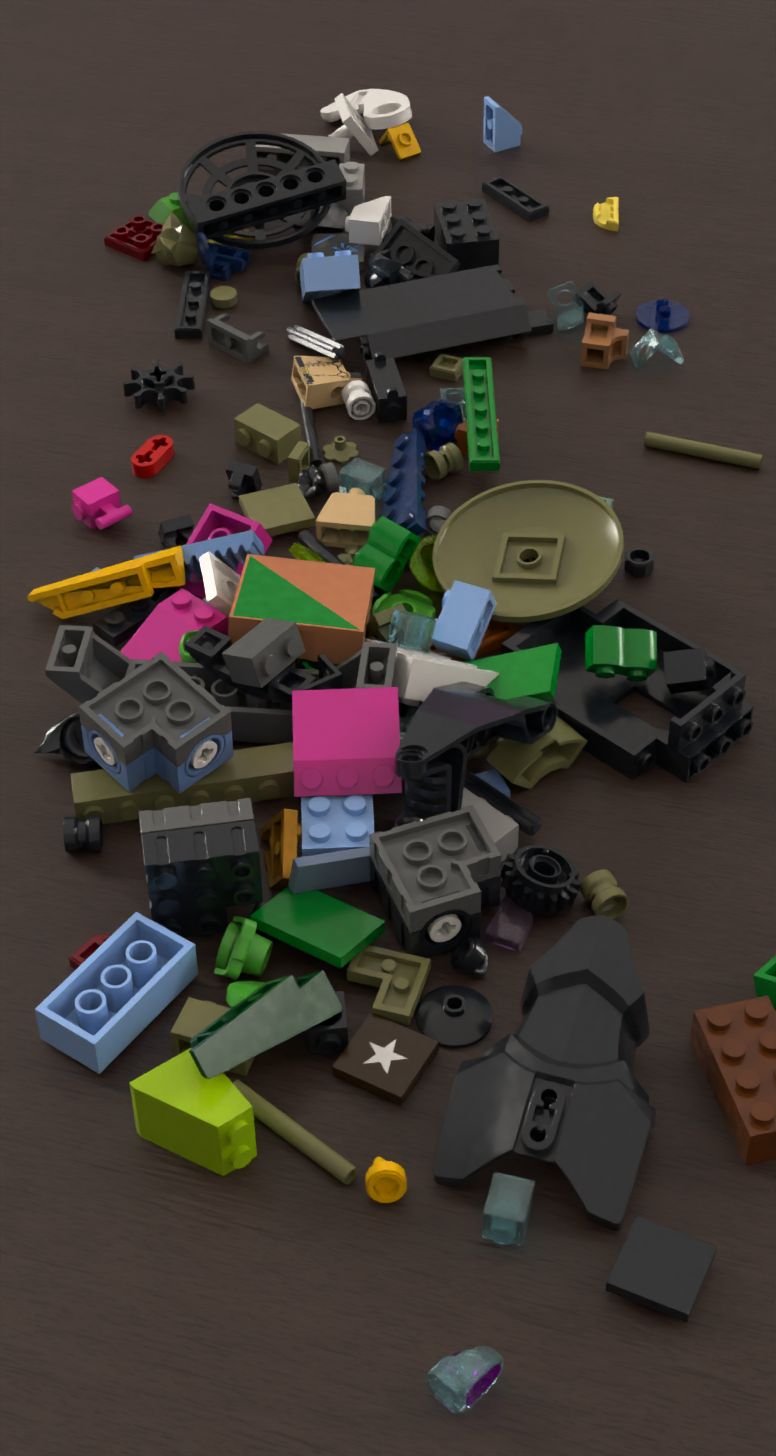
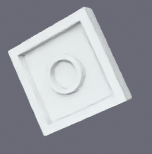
M341 93L334 99L344 125L328 136L338 138H351L355 136L369 155L372 156L378 151L372 131L366 127L364 119Z
M208 551L199 558L206 597L202 601L229 618L241 576Z

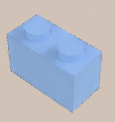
M454 580L451 590L448 589L443 596V609L439 619H435L430 628V639L437 651L470 661L474 660L497 604L491 590Z

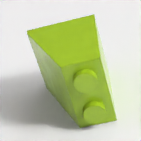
M192 1047L129 1082L136 1131L140 1137L222 1176L235 1169L245 1167L257 1156L253 1106L224 1072L211 1079L202 1077L189 1053Z

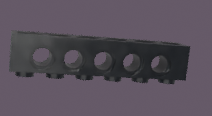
M335 159L188 201V219L196 236L197 233L203 232L207 240L346 200V179Z

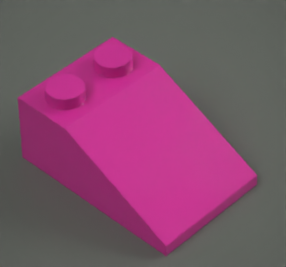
M210 503L186 545L253 530L264 544L265 555L273 540L261 523ZM239 562L237 570H235L240 576L244 567L241 562ZM194 573L191 574L190 580L186 581L185 585L174 586V588L179 590L183 588L200 599L206 597L203 577L197 578Z
M182 588L157 605L120 652L129 659L152 660L154 656L163 652L170 658V661L182 662L179 654V644L182 636L189 631L200 630L204 625L228 636V616Z

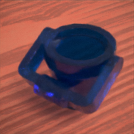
M438 399L430 402L427 406L417 410L412 418L413 428H417L424 434L425 446L429 451H439L441 446L454 441L456 428L459 423H463L460 405L456 402L452 403L447 399Z

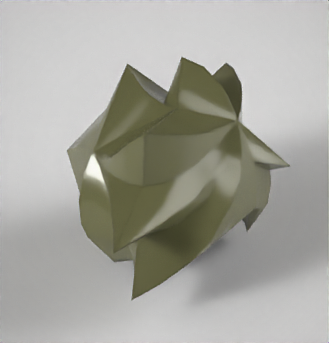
M170 213L162 227L161 234L157 236V242L151 254H156L157 260L162 266L173 265L180 267L182 265L195 264L198 256L197 236L184 223L182 224L176 215Z

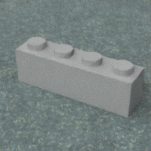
M283 134L307 144L325 162L335 159L338 166L339 163L350 162V138ZM256 145L257 157L274 159L286 164L295 154L290 150L276 146ZM303 159L297 168L302 169L313 165L306 159ZM258 166V169L277 170L270 167Z

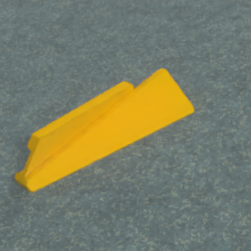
M182 546L173 547L34 589L27 598L32 603L38 602L53 610L55 616L66 619L151 597L154 594L153 588L185 585Z

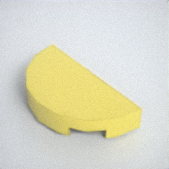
M609 197L605 203L595 204L592 217L595 224L603 229L618 232L619 197Z

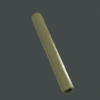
M647 432L644 446L760 469L763 455L653 432Z
M240 1080L233 1082L236 1088L253 1106L254 1117L345 1185L350 1184L358 1174L356 1166Z

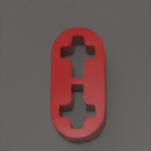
M156 435L148 439L131 457L132 473L139 478H149L156 475L174 456L172 438L167 435Z

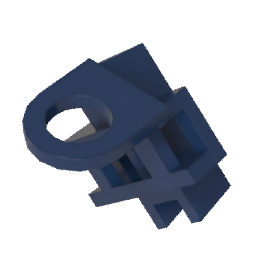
M203 232L197 233L198 255L201 258L202 264L206 265L208 271L212 272L213 279L228 281L235 271L242 272L249 264L251 251L244 248L210 243Z

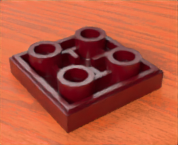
M143 215L133 216L130 221L116 227L113 232L104 237L105 246L145 261L154 255L151 253L164 224L146 219Z

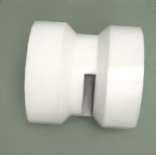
M360 380L351 381L343 388L342 398L351 418L365 420L374 413L376 409L375 402L365 382Z

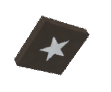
M371 1012L333 1064L332 1075L402 1105L439 1051V1041Z

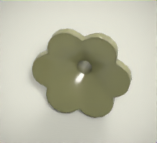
M336 436L331 444L323 447L324 459L327 462H336L340 465L347 464L350 460L358 458L356 444L346 442L344 436Z

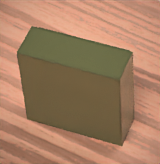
M439 354L430 367V377L456 382L463 372V358Z
M298 441L288 456L289 482L297 483L300 473L310 467V445L307 442Z

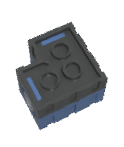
M163 652L154 656L148 663L142 664L125 675L124 679L113 683L98 693L92 700H87L78 706L85 752L128 792L138 787L139 783L145 779L148 780L155 774H158L164 781L167 780L171 787L180 794L233 757L231 711L224 705H220L216 698L200 684L197 685L192 677L177 664L174 665Z

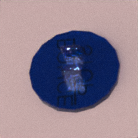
M657 299L640 305L636 310V321L646 330L656 333H672L680 331L688 325L690 313L686 307L679 303L669 301L668 299Z

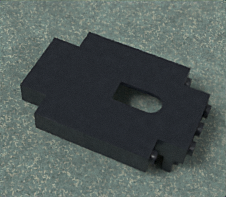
M619 599L597 614L581 606L558 617L531 622L502 643L501 654L558 643L562 653L555 697L553 700H549V702L556 704L558 710L557 717L564 720L587 740V743L582 748L584 751L630 780L635 779L643 771L647 772L655 763L687 783L697 774L704 773L710 763L719 756H724L738 740L745 739L753 728L752 715L754 706L744 701L746 695L744 690L746 674L742 670L705 650L708 657H713L715 662L716 677L710 678L711 689L671 694L665 683L663 652L702 647ZM595 625L655 631L657 637V671L647 677V680L638 682L629 681L627 676L615 674L613 678L596 677L595 673L585 671V633ZM635 691L675 716L670 719L669 729H658L617 704Z

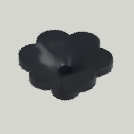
M313 465L300 473L297 482L305 500L312 498L314 494L320 495L324 489L323 484L319 483L321 477L318 474V469Z

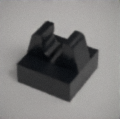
M230 460L225 470L229 480L228 487L234 490L231 495L232 498L239 499V495L260 491L262 481L258 468Z
M191 515L162 521L158 531L161 544H165L169 549L177 547V540H183L187 543L194 527Z

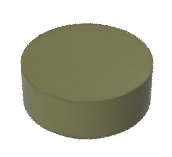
M219 286L212 289L210 292L211 304L219 309L233 307L238 301L236 289L230 286Z

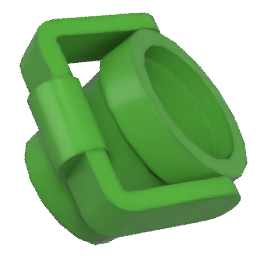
M234 916L221 941L215 963L216 968L213 973L235 980L239 977L240 973L262 977L272 952L273 941L255 933L257 922L245 917Z

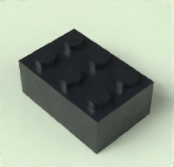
M470 198L466 201L446 200L442 203H434L435 236L439 247L461 263L456 271L499 265V237L485 199Z

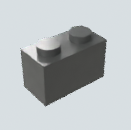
M267 617L222 654L232 682L262 688L306 652L296 622Z

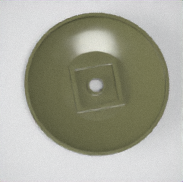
M526 480L508 483L476 495L462 504L447 518L434 542L433 566L435 576L444 593L448 589L451 590L454 580L491 590L497 604L490 620L522 623L551 619L587 604L611 583L619 570L624 555L623 530L613 509L599 496L582 487L553 480ZM527 558H536L533 562H524Z

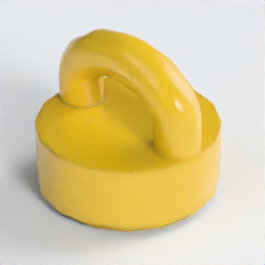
M376 1157L373 1160V1165L366 1172L365 1186L368 1196L380 1203H391L399 1200L407 1189V1178L404 1169L395 1162L386 1161L382 1157Z

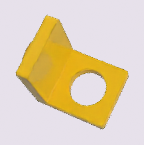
M409 122L388 128L379 139L380 144L391 141L399 160L419 155L422 152Z

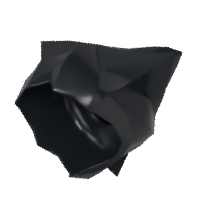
M382 250L376 255L370 254L364 285L369 289L411 281L414 275H411V271L403 267L404 264L391 259V250Z
M79 712L66 716L52 725L44 737V742L34 752L62 754L71 766L80 764L88 767L102 768L84 750Z

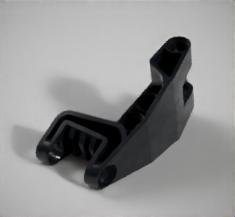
M464 681L433 688L416 711L395 754V774L405 779V805L395 820V827L415 821L420 822L426 820V818L446 812L461 810L468 757L500 737L529 745L533 744L554 728L558 715L556 704L528 696L505 700L494 697V691L490 687Z

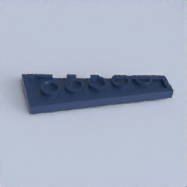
M415 428L408 434L400 435L394 443L395 448L393 458L390 461L391 468L386 481L387 487L379 518L384 516L418 536L426 530V509L421 505L426 499L425 492L421 490V487L425 484V477L421 475L425 469L424 434Z

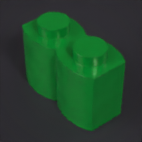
M381 516L370 527L367 543L356 552L353 566L375 568L374 585L390 592L398 583L405 564L415 553L421 537Z
M607 625L592 626L585 633V671L595 673V676L598 678H613L615 674L627 676L629 681L647 680V677L657 671L656 632L646 629H624Z

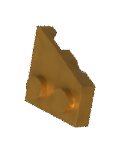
M284 808L260 829V839L269 840L270 851H265L263 855L267 867L269 888L284 890L288 887L293 858H298L297 844L301 838V824L297 823L298 810Z

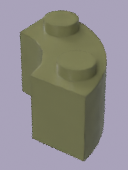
M557 717L554 728L531 745L499 738L493 745L492 752L486 760L511 783L531 790L539 779L549 772L559 768L568 769L587 743V740L564 720Z

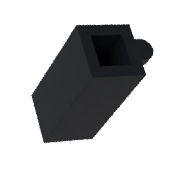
M377 352L374 355V360L366 361V384L375 402V413L378 422L407 420V394L394 357L386 358L383 352Z

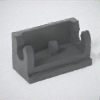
M225 313L214 319L210 318L207 320L209 344L249 364L269 351V344L258 342L266 336L265 333L259 331L249 336L224 323V321H228L231 317Z

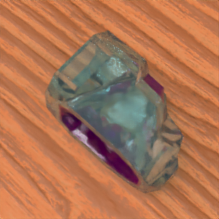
M479 1346L474 1349L454 1353L452 1356L443 1357L427 1373V1386L434 1397L452 1413L464 1412L470 1409L498 1379L504 1369L503 1356L494 1348Z

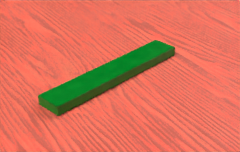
M464 357L462 359L469 471H500L492 361L490 357Z

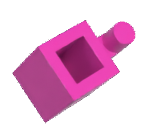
M103 477L72 490V512L77 520H82L91 529L98 527L102 530L133 514L128 504L121 507L119 490Z

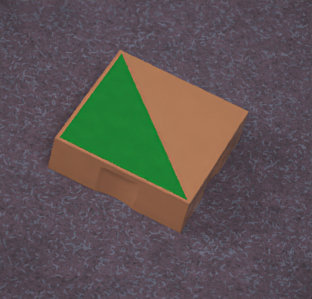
M247 554L229 615L228 637L232 638V645L268 617L296 622L306 650L298 658L318 662V655L323 653L332 664L342 663L360 651L363 642H365L366 626L369 622L372 606L375 568Z

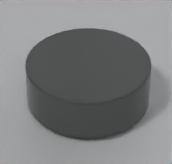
M333 463L320 464L318 474L321 477L320 483L324 486L323 491L327 494L337 492L339 490V481Z

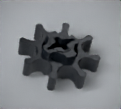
M158 359L152 360L153 365L150 370H140L135 366L131 367L132 381H123L124 396L134 395L136 409L142 408L146 403H156L160 412L166 411V402L171 400L187 404V390L195 389L194 375L183 374L182 362H177L171 368H163L162 365H159Z

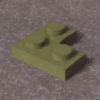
M368 945L351 960L347 969V980L380 988L372 1006V1013L395 1023L409 1026L431 969V959Z

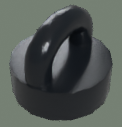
M468 936L462 939L452 953V967L464 975L470 974L476 978L485 975L489 966V957L485 943L475 936Z

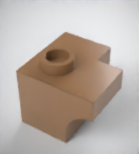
M588 313L585 334L582 340L580 366L608 370L611 362L626 359L629 330L616 328V316Z

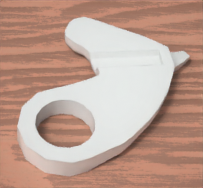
M365 89L345 96L360 115L363 114L366 127L372 130L396 127L412 118L408 97L396 91ZM336 102L320 110L321 117L326 122H334L341 119Z

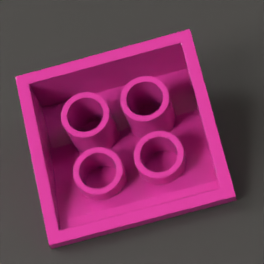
M398 687L292 691L294 797L402 793V778L395 774V754L400 745Z

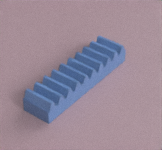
M253 530L182 545L186 581L190 580L192 573L197 578H201L202 571L199 558L208 551L223 563L229 565L234 571L237 570L239 562L244 566L247 554L264 556V544ZM156 552L134 556V559L150 555Z

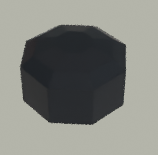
M632 548L625 553L624 570L632 576H646L654 570V553L646 548Z

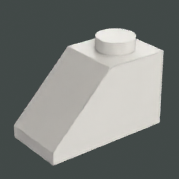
M384 196L354 206L351 215L347 216L345 221V231L349 232V243L380 246L391 222V196Z

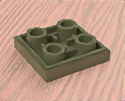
M297 483L239 495V504L246 518L261 523L271 538L289 532H301L306 528L316 526L315 516Z

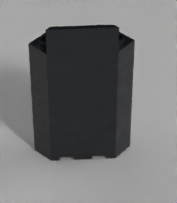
M498 264L311 299L313 307L331 340L339 342L360 338L362 344L359 345V350L363 361L374 360V355L377 352H383L386 358L394 357L396 359L513 336L514 339L522 338L532 331L526 304L522 298L516 299L514 297L515 288L508 278H501L500 273H502V269Z

